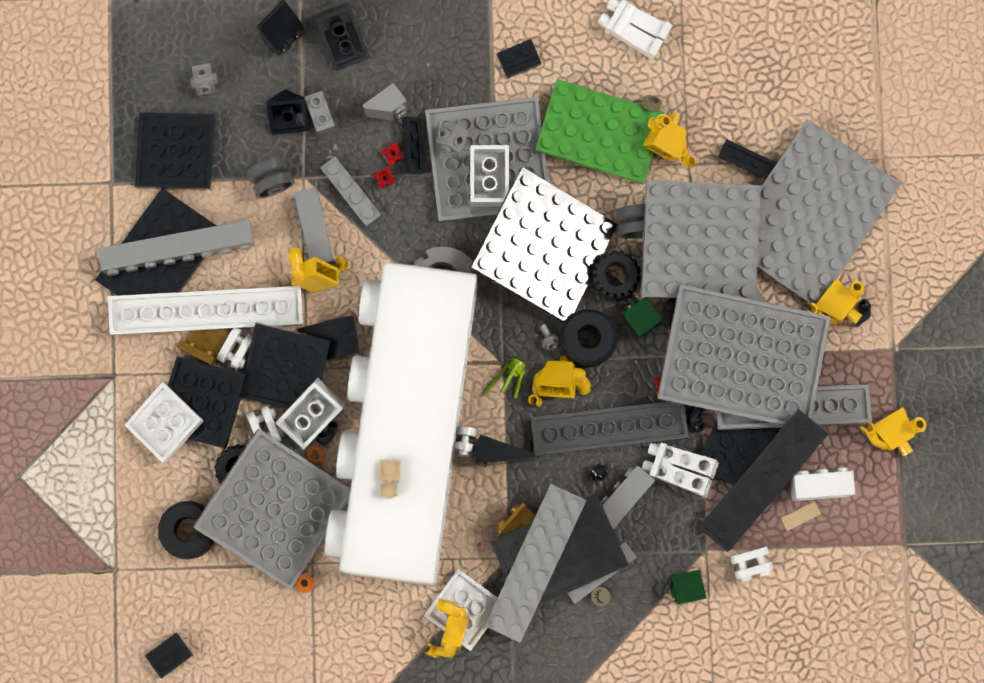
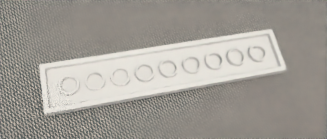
M299 286L108 296L110 335L254 327L256 322L272 326L303 325L301 287Z

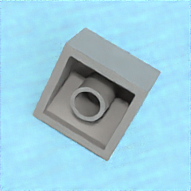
M392 83L363 105L365 115L369 118L394 121L397 118L398 120L407 114L408 104L395 84Z

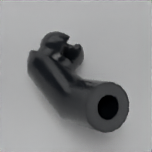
M867 299L859 301V313L862 314V317L857 324L853 323L855 327H859L871 317V304Z
M693 407L688 416L691 429L695 432H701L705 428L704 423L700 419L703 409Z
M331 421L328 424L326 434L319 433L316 442L323 446L327 445L336 435L338 424L335 421Z

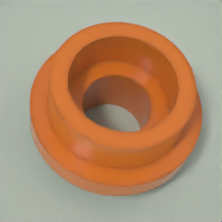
M312 446L306 452V459L313 465H319L325 459V451L320 446ZM314 452L319 453L318 459H313L312 455Z
M306 573L301 574L295 583L297 590L302 593L310 592L315 585L314 578ZM304 579L308 581V585L306 587H303L301 585V582Z

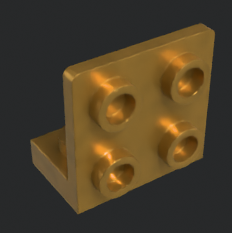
M224 329L189 331L185 341L180 340L177 348L206 364L215 366L218 361L217 356L230 332Z
M524 502L521 505L517 503L510 511L512 515L508 519L504 517L497 525L499 529L497 534L503 536L534 521L536 515L526 507Z

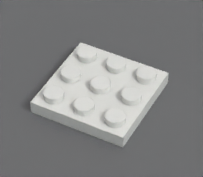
M162 382L128 420L125 426L162 463L166 464L204 420L166 383Z
M458 569L427 610L424 617L445 631L449 614L436 610L439 598L448 599L461 607L464 606L467 616L470 617L462 645L471 651L487 630L486 622L498 598Z

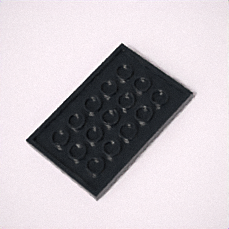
M161 188L121 244L217 225ZM197 256L192 261L176 260V263L171 265L160 263L156 264L157 267L146 269L144 266L139 267L134 272L123 270L113 276H108L101 271L95 281L117 296L178 293L183 290L205 258Z
M597 493L585 498L587 501L538 606L629 566ZM532 523L490 541L506 579Z

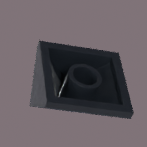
M285 89L266 101L271 135L309 131L305 98Z

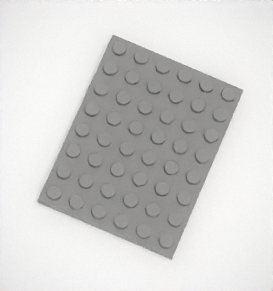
M807 119L761 185L757 268L806 303L817 304L835 279L838 278L901 184Z
M680 284L657 399L783 426L798 408L812 419L831 317Z

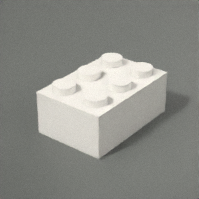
M470 145L471 206H501L509 191V145Z
M317 378L283 413L276 424L299 446L305 449L344 408L346 403Z
M838 468L831 473H828V469L816 470L814 474H809V471H798L790 479L792 501L843 498L855 495L853 471H848L847 468Z

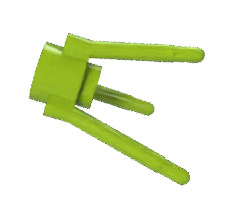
M512 358L484 390V393L486 394L507 371L509 375L503 384L501 392L505 391L512 377L517 378L518 376L513 396L516 399L522 378L526 372L523 370L525 364L518 359Z

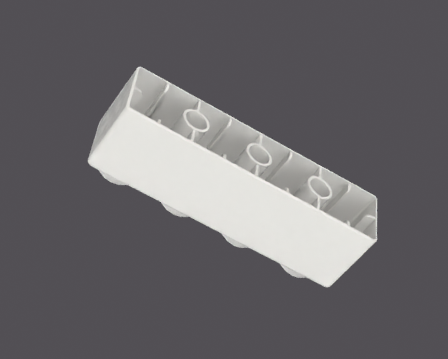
M388 262L383 266L381 281L370 279L364 281L359 307V324L374 326L370 357L359 355L353 357L347 394L349 401L363 403L359 434L342 433L336 465L337 478L352 480L348 511L333 509L330 512L325 539V555L340 557V570L348 575L436 586L455 452L454 445L457 438L456 432L459 424L477 295L476 274ZM380 460L401 462L400 482L393 481V485H397V497L392 499L380 496L381 484L386 482L379 480Z

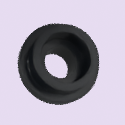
M599 463L593 468L590 476L593 477L592 480L594 482L602 481L607 476V466Z

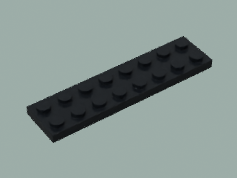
M798 408L698 528L729 552L829 433Z

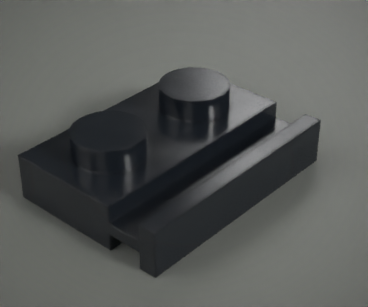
M531 39L496 53L507 79L542 65Z
M176 632L146 654L145 657L162 679L191 658L193 653Z

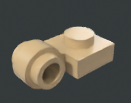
M380 460L379 480L386 481L385 484H381L380 496L389 499L397 497V485H393V481L400 482V461Z

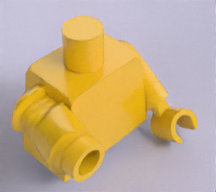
M670 113L669 116L660 114L656 118H650L648 121L650 132L643 146L668 161L682 159L681 165L684 167L688 165L691 169L696 164V159L688 152L686 130L678 126L680 115Z
M294 247L289 250L290 275L294 277L291 279V284L309 292H318L339 286L340 272L346 271L349 268L348 261L342 256L336 259L335 263L338 266L336 268L316 257L303 262L300 248Z
M835 279L817 304L807 303L810 305L811 310L804 309V311L830 316L829 325H842L847 318L857 324L862 314L854 308L857 306L865 287L860 281H853L849 289H847L838 279Z
M564 355L560 357L559 361H548L544 368L534 375L533 395L529 396L528 402L533 406L534 400L537 399L536 406L540 407L542 399L539 396L574 398L576 386L580 394L586 395L591 390V382L585 376L586 372L581 368H575L574 363Z
M902 407L876 424L867 421L868 428L866 429L861 426L860 429L866 433L872 445L888 451L898 447L904 457L913 451L908 440L915 437V434L923 432L927 425L921 417L909 421Z
M439 598L436 610L449 614L441 647L428 643L427 646L430 649L425 654L434 658L437 656L453 657L456 651L460 652L470 616H467L464 606L461 607L448 599Z

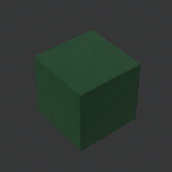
M647 297L633 302L621 316L637 340L658 327L663 321Z
M701 570L670 576V592L672 599H675L676 605L707 598Z

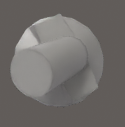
M545 323L539 326V329L545 337L541 340L543 349H556L560 344L559 337L555 333L551 334Z

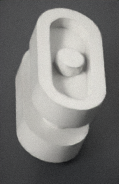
M239 328L232 329L217 356V360L223 364L227 360L232 361L230 367L236 371L245 367L247 363L246 357L249 354L252 335L250 334L245 338L242 337V330ZM239 343L241 346L239 347L237 353L233 354V349L235 348L236 344Z
M269 406L261 408L262 414L256 416L254 411L246 414L253 433L258 428L262 430L259 423L266 421L270 431L266 434L279 442L282 441L281 437L284 436V433L275 423L274 419H277L274 408L270 409Z
M457 426L456 435L461 437V442H455L454 451L460 457L469 458L475 449L474 444H470V439H476L477 429Z
M768 547L730 557L732 565L738 563L740 571L734 572L736 579H741V582L752 580V575L758 573L760 577L771 574L770 570L774 569L772 561L766 563L764 555L769 554ZM757 558L758 565L747 568L745 561Z

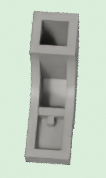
M451 247L426 250L428 258L422 257L414 262L415 265H413L427 268L443 265L457 272H475L469 268L472 259L460 250Z

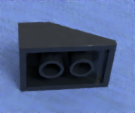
M281 0L257 25L262 41L278 56L282 53L285 54L291 48L290 44L294 40H299L305 30L303 24L285 0Z
M349 1L314 15L315 22L335 71L370 58Z
M353 315L298 328V332L331 339L326 362L352 358L355 355L361 356Z
M480 434L472 457L476 462L475 464L486 467L487 465L494 466L534 461L536 453Z

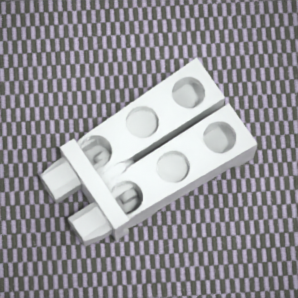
M610 0L606 8L614 12L611 18L603 13L598 20V24L605 28V33L612 34L625 44L654 60L673 25L637 9L635 6L628 4L626 0L621 2L619 0Z
M664 443L660 445L650 444L648 454L656 456L654 463L644 461L642 469L653 479L662 480L707 498L712 484L710 479L714 478L719 464L716 459L670 447Z

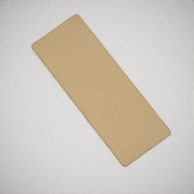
M814 501L782 517L781 520L788 531L821 515V512Z

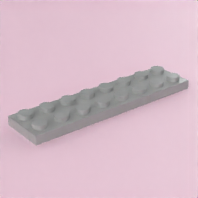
M869 385L817 387L812 420L819 426L868 424L867 421L872 423ZM716 411L717 430L783 427V425Z
M550 484L486 622V627L521 643L587 500Z

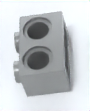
M323 91L306 96L305 100L318 137L335 132L336 128Z

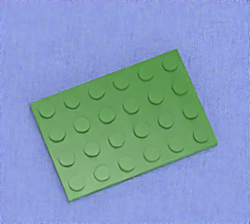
M557 79L535 151L644 184L653 156V151L643 146L650 132L648 121L650 118H656L660 114H665V112L649 111L642 105Z

